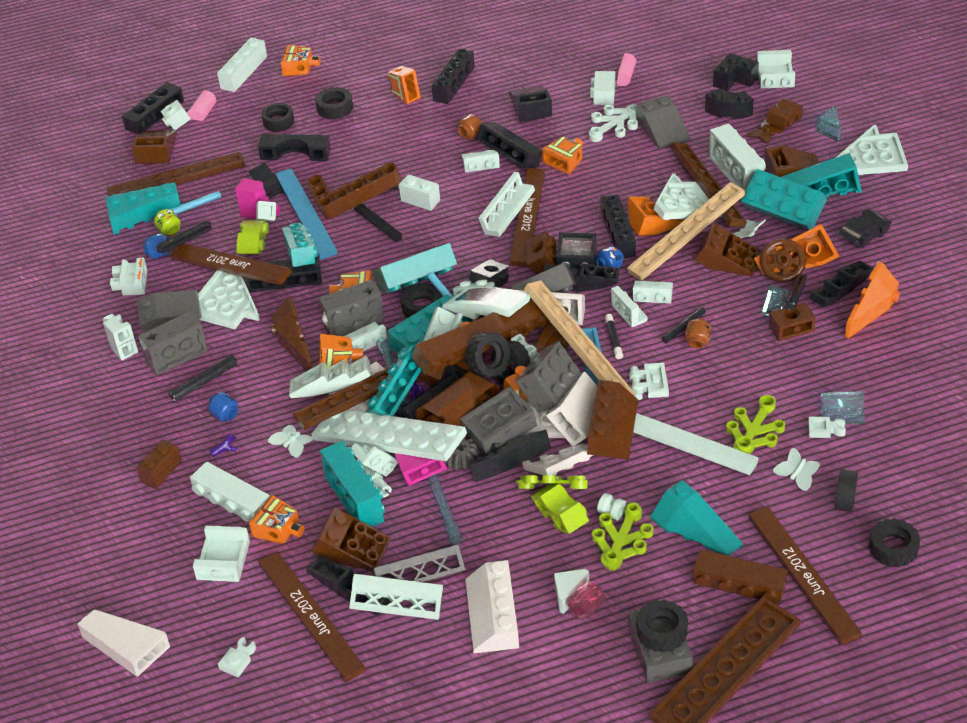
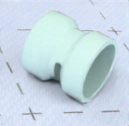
M604 493L598 503L597 511L600 514L609 513L612 515V519L618 521L625 512L626 501L620 498L614 499L612 495Z

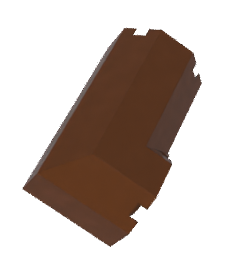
M468 371L416 409V420L462 426L460 418L499 394L500 387Z

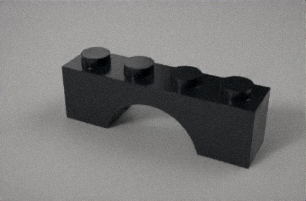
M262 134L258 150L260 160H278L285 154L299 152L306 154L311 161H328L331 146L329 135Z

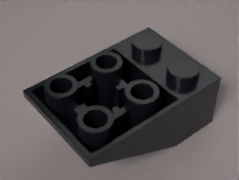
M541 85L508 91L519 122L552 116V99L548 90Z

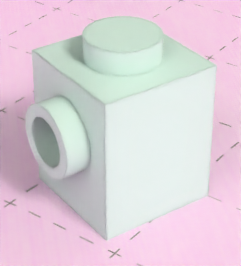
M178 100L161 110L164 116L162 120L167 127L171 125L174 130L190 120V117Z

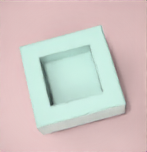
M258 201L256 204V220L275 221L276 203Z

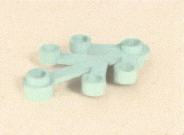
M605 105L604 114L608 116H602L600 112L592 113V122L608 123L601 127H592L589 131V140L592 142L601 141L603 133L616 125L615 136L619 138L624 137V120L627 118L630 119L627 122V128L629 130L637 129L636 105H629L626 108H614L613 105ZM613 114H621L619 116H610Z

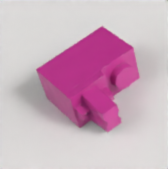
M243 178L235 188L240 214L242 217L256 220L257 202H269V198L265 196L263 182ZM276 205V216H277L278 213L280 212V207H279V205Z
M394 453L408 486L447 469L444 461Z

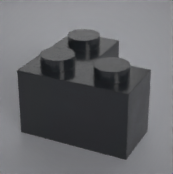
M728 53L713 70V87L728 91L735 82L751 87L758 79L759 62Z

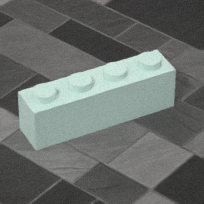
M250 38L217 72L220 89L235 92L266 59L267 53L264 40Z
M209 462L204 463L190 477L192 490L198 496L202 495L213 504L224 507L229 513H235L246 522L251 521L270 497L267 493Z

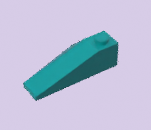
M683 480L665 492L650 516V519L666 532L671 534L673 532L683 536V539L687 541L692 539L703 544L704 548L715 553L729 556L743 546L739 538L699 493Z

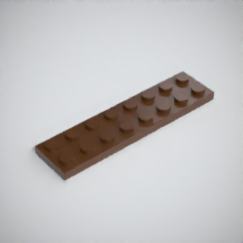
M763 596L649 712V719L654 723H708L800 626L801 619Z

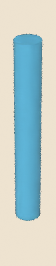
M217 191L174 207L171 210L175 214H179L221 198V194Z
M431 272L427 278L443 296L448 294L453 298V295L437 276Z

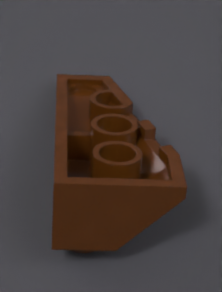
M287 297L272 315L273 324H270L272 335L277 336L278 342L305 371L313 368L292 297Z

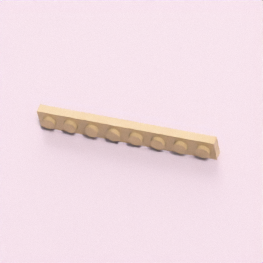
M732 182L727 184L627 267L628 273L640 281L644 280L745 195L744 190Z
M541 280L528 283L524 290L530 294V298L537 304L598 380L619 382L634 395L635 393L545 284Z

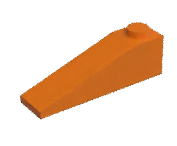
M628 196L630 225L640 236L656 235L672 230L685 220H664L654 210L656 202L650 201V197Z
M822 224L791 239L798 243L805 252V269L823 266L840 257ZM784 246L776 247V252L785 251ZM794 250L789 252L793 259L798 256ZM761 255L754 258V261L762 275H765L760 264ZM768 256V263H774V256ZM781 257L780 261L784 263L787 261V259L785 257ZM792 263L788 270L793 271L797 266ZM776 267L774 272L780 273L783 272V270H780Z
M878 262L869 276L870 283L867 289L863 288L859 304L855 305L846 323V338H850L885 313L899 299V282L882 262Z

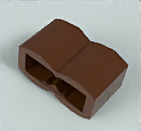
M783 98L777 105L770 108L766 122L786 130L802 118L804 114L803 105Z

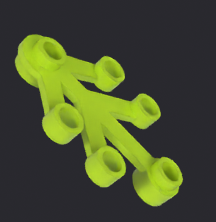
M763 395L760 397V410L752 423L746 415L747 411L745 408L738 407L734 410V418L742 423L747 432L743 436L736 421L727 422L726 432L733 435L736 440L733 445L734 449L751 454L756 447L763 445L775 447L777 445L778 437L773 433L754 439L755 436L767 432L783 433L785 431V422L783 420H775L773 423L761 426L767 414L775 409L776 399L773 396Z
M537 475L520 476V480H516L518 489H535V484L556 483L570 484V489H587L588 480H585V476H567V480H562L561 476L542 475V480H538Z
M629 503L625 507V519L619 533L612 524L611 514L602 513L599 516V524L605 528L614 543L612 548L605 541L603 529L597 528L592 531V540L598 544L603 553L601 555V563L608 570L618 569L623 559L636 554H644L647 550L646 542L641 539L653 536V526L651 524H643L639 531L628 534L633 522H638L642 518V509L637 503ZM633 543V547L621 551L623 546Z

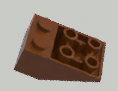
M147 130L135 136L132 145L135 163H169L177 130Z
M784 145L765 148L766 169L768 173L778 177L820 163L816 154Z
M714 223L703 236L694 260L712 270L752 277L757 266L754 258L761 255L762 251Z
M334 507L326 519L311 552L342 565L373 571V567L379 566L391 537Z

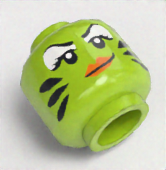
M171 209L160 210L154 218L155 226L163 235H174L180 229L181 221Z

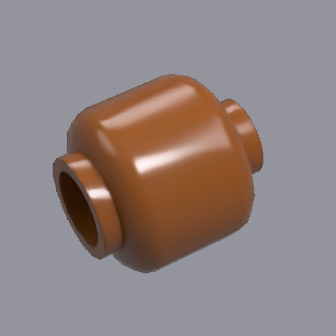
M473 114L467 115L458 122L457 130L459 135L468 140L473 139L479 135L482 121Z
M697 318L691 320L686 327L685 341L693 348L699 349L706 346L710 341L712 327L705 319Z

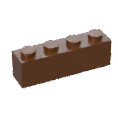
M700 549L693 569L694 584L756 599H761L764 596L773 603L780 605L788 578V570L702 549Z

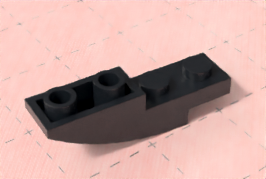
M583 263L581 269L569 268L576 282L575 285H572L573 289L570 291H592L618 284L620 268ZM545 264L543 272L555 267V265Z

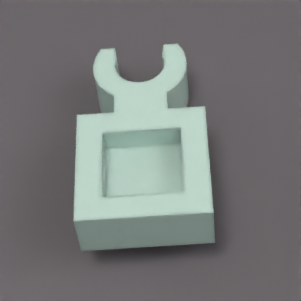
M809 417V437L830 438L831 434L845 436V420L837 419L832 422L830 417Z
M242 637L238 641V648L230 647L218 663L219 670L239 677L251 661L250 655L256 650L255 642L252 641L249 646L245 647L246 640Z

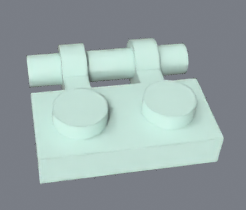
M664 363L644 364V370H638L636 366L630 368L631 389L638 400L642 399V393L648 392V398L669 396Z

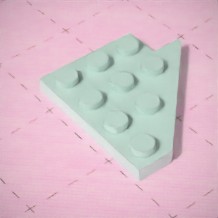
M873 125L837 156L850 153L857 166L858 175L908 171V163L898 134H879L876 125Z
M674 173L660 194L654 210L664 220H683L688 218L709 199L696 182H682Z
M217 270L198 293L202 318L198 320L234 330L244 317L256 321L260 320L242 276Z

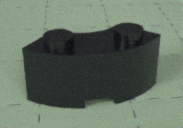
M719 88L705 95V111L719 118L731 116L733 119L753 116L754 99L745 91L727 92Z
M865 210L858 218L853 217L840 230L839 234L855 245L864 248L872 239L882 237L887 233L892 221L875 210Z

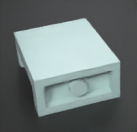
M791 50L758 51L757 61L759 62L760 88L794 87L795 72L791 64Z
M205 526L206 539L200 559H195L193 564L196 579L239 582L250 543L247 528Z

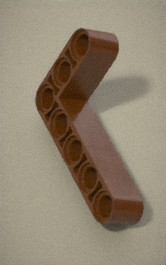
M387 163L332 192L329 191L321 175L310 177L308 185L324 217L331 219L397 186L402 181V177L394 163Z

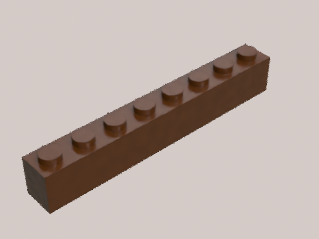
M530 298L527 304L510 317L493 313L416 344L412 359L425 375L433 371L437 372L445 366L454 365L457 361L464 359L468 342L477 333H498L505 340H510L518 334L530 333L538 327H544L550 320ZM485 345L482 352H485L488 348H491L492 346Z

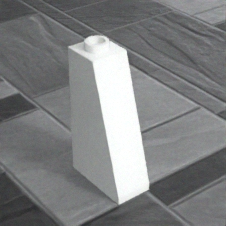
M585 371L581 373L557 406L552 407L546 415L572 446L588 437L595 403L597 385Z
M93 610L78 623L82 638L137 677L170 647L165 632L98 610Z

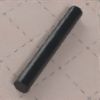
M700 307L663 336L662 341L665 344L670 342L686 329L688 322L700 318L706 313V310Z

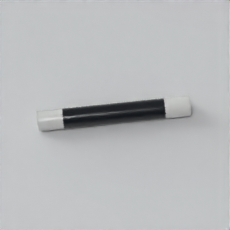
M607 314L605 320L616 359H622L623 353L613 316Z

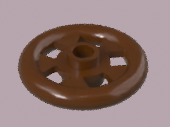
M784 238L776 239L767 244L763 249L760 264L767 277L773 281L785 283L795 280L798 274H802L806 266V255L802 247L795 241ZM784 246L785 251L777 253L776 247ZM792 250H794L798 255L794 259L792 258V255L789 253ZM768 256H774V263H768ZM785 257L787 261L782 263L780 258ZM792 263L797 266L793 272L788 270ZM776 267L783 270L782 275L774 272Z

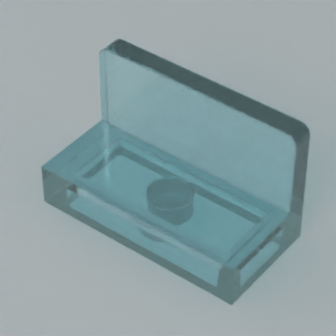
M863 391L822 393L820 404L822 417H830L832 422L837 419H843L845 424L865 423Z

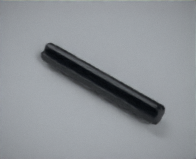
M361 203L354 207L356 212L392 240L398 242L402 239L400 231L365 204Z
M204 221L157 244V252L164 254L212 229L211 222Z
M800 273L797 275L786 300V309L794 310L807 282L806 274L802 275Z
M230 355L169 392L170 398L176 402L238 364L236 358Z

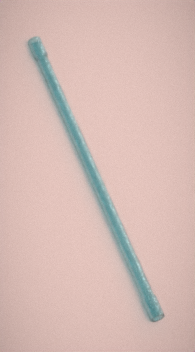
M381 338L376 344L386 368H389L395 362L387 339ZM407 394L400 404L401 407L409 402ZM432 475L428 477V481L443 518L448 538L451 544H458L463 539L459 527L454 520L438 475Z

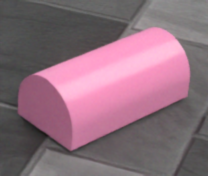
M625 53L618 71V86H627L631 81L636 65V58L632 54Z
M207 90L202 91L187 112L190 119L203 121L216 103L215 95Z

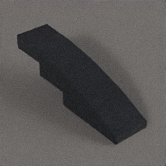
M857 261L840 268L835 277L824 281L822 288L812 291L809 299L826 307L861 285L870 276L874 268L862 261Z
M547 430L507 440L506 446L489 450L488 456L469 461L475 482L522 465V462L532 460L551 449Z
M320 555L306 569L307 573L339 596L350 601L354 577L353 570ZM356 594L355 602L365 603L370 600L366 595ZM381 597L377 600L380 605L384 606L389 605L391 602L386 597ZM368 611L377 616L380 614V612Z

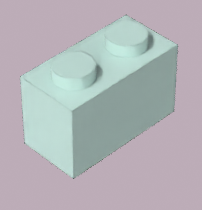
M595 71V78H591L590 97L594 98V105H614L615 71Z
M408 174L399 184L400 197L403 202L431 211L440 201L439 184Z

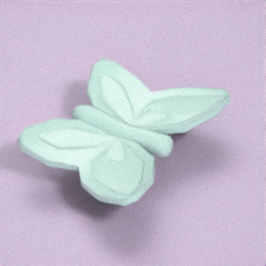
M766 219L758 223L746 220V226L741 228L740 232L733 234L740 238L751 237L755 235L754 232L757 231V227L763 224Z
M292 425L286 426L282 432H277L268 439V442L272 445L283 444L285 448L289 446V452L295 458H299L302 454L303 444L313 441L312 436L300 435V432H296Z
M792 448L789 452L788 460L778 464L773 469V472L779 476L792 474L790 478L792 480L796 478L798 487L803 491H807L812 483L811 475L818 470L820 465L816 461L806 462V459L801 460L797 449Z

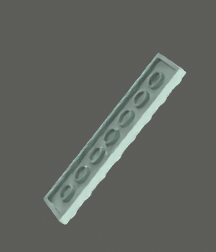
M345 410L321 422L311 435L316 441L338 443L343 440L345 445L353 446L354 443H357L361 446L366 445L370 449L375 446L385 452L447 461L465 437L467 431L462 426Z

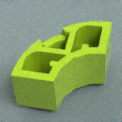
M243 220L240 225L241 233H238L236 254L262 255V251L265 249L264 239L266 234L269 233V224L266 223V220Z
M560 483L549 484L531 496L545 518L549 516L554 522V527L563 533L570 534L589 521L586 516L585 507L580 502L573 500Z

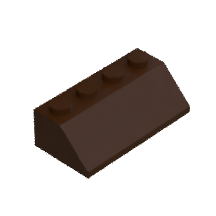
M599 380L588 435L587 455L629 460L638 399L619 382Z

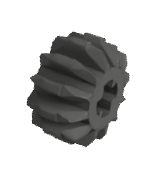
M464 437L445 463H447L449 468L454 467L456 471L459 468L465 470L467 466L471 467L469 461L478 459V447L472 439L467 440Z

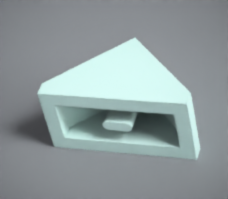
M581 569L554 573L555 591L560 613L564 614L589 586L588 570Z

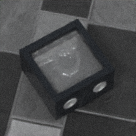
M559 232L556 266L567 263L569 268L581 269L582 263L595 265L597 253L596 233Z

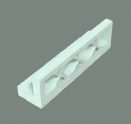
M519 172L512 174L480 215L479 221L485 235L500 237L535 191L533 185L522 183Z
M354 574L349 609L439 620L443 585ZM356 594L366 595L370 600L365 603L355 602ZM381 597H386L392 603L384 606L380 605L377 600ZM403 600H410L414 606L408 609L403 608L399 603ZM425 603L436 604L435 612L425 611L422 605Z

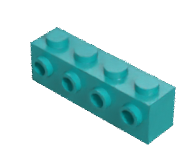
M292 223L288 227H282L284 244L293 267L314 264L315 257H318L309 229L306 230L304 224Z
M415 344L400 350L397 355L399 359L396 364L393 363L388 369L387 373L389 375L386 380H382L378 385V393L368 401L367 405L369 407L366 413L381 416H393L421 372L420 367L412 359L416 347Z

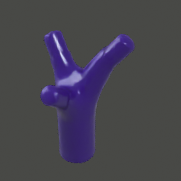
M415 382L410 388L411 400L416 397V393L425 391Z
M228 434L221 444L209 450L212 457L227 450L237 451L236 447L230 446L236 439V436Z

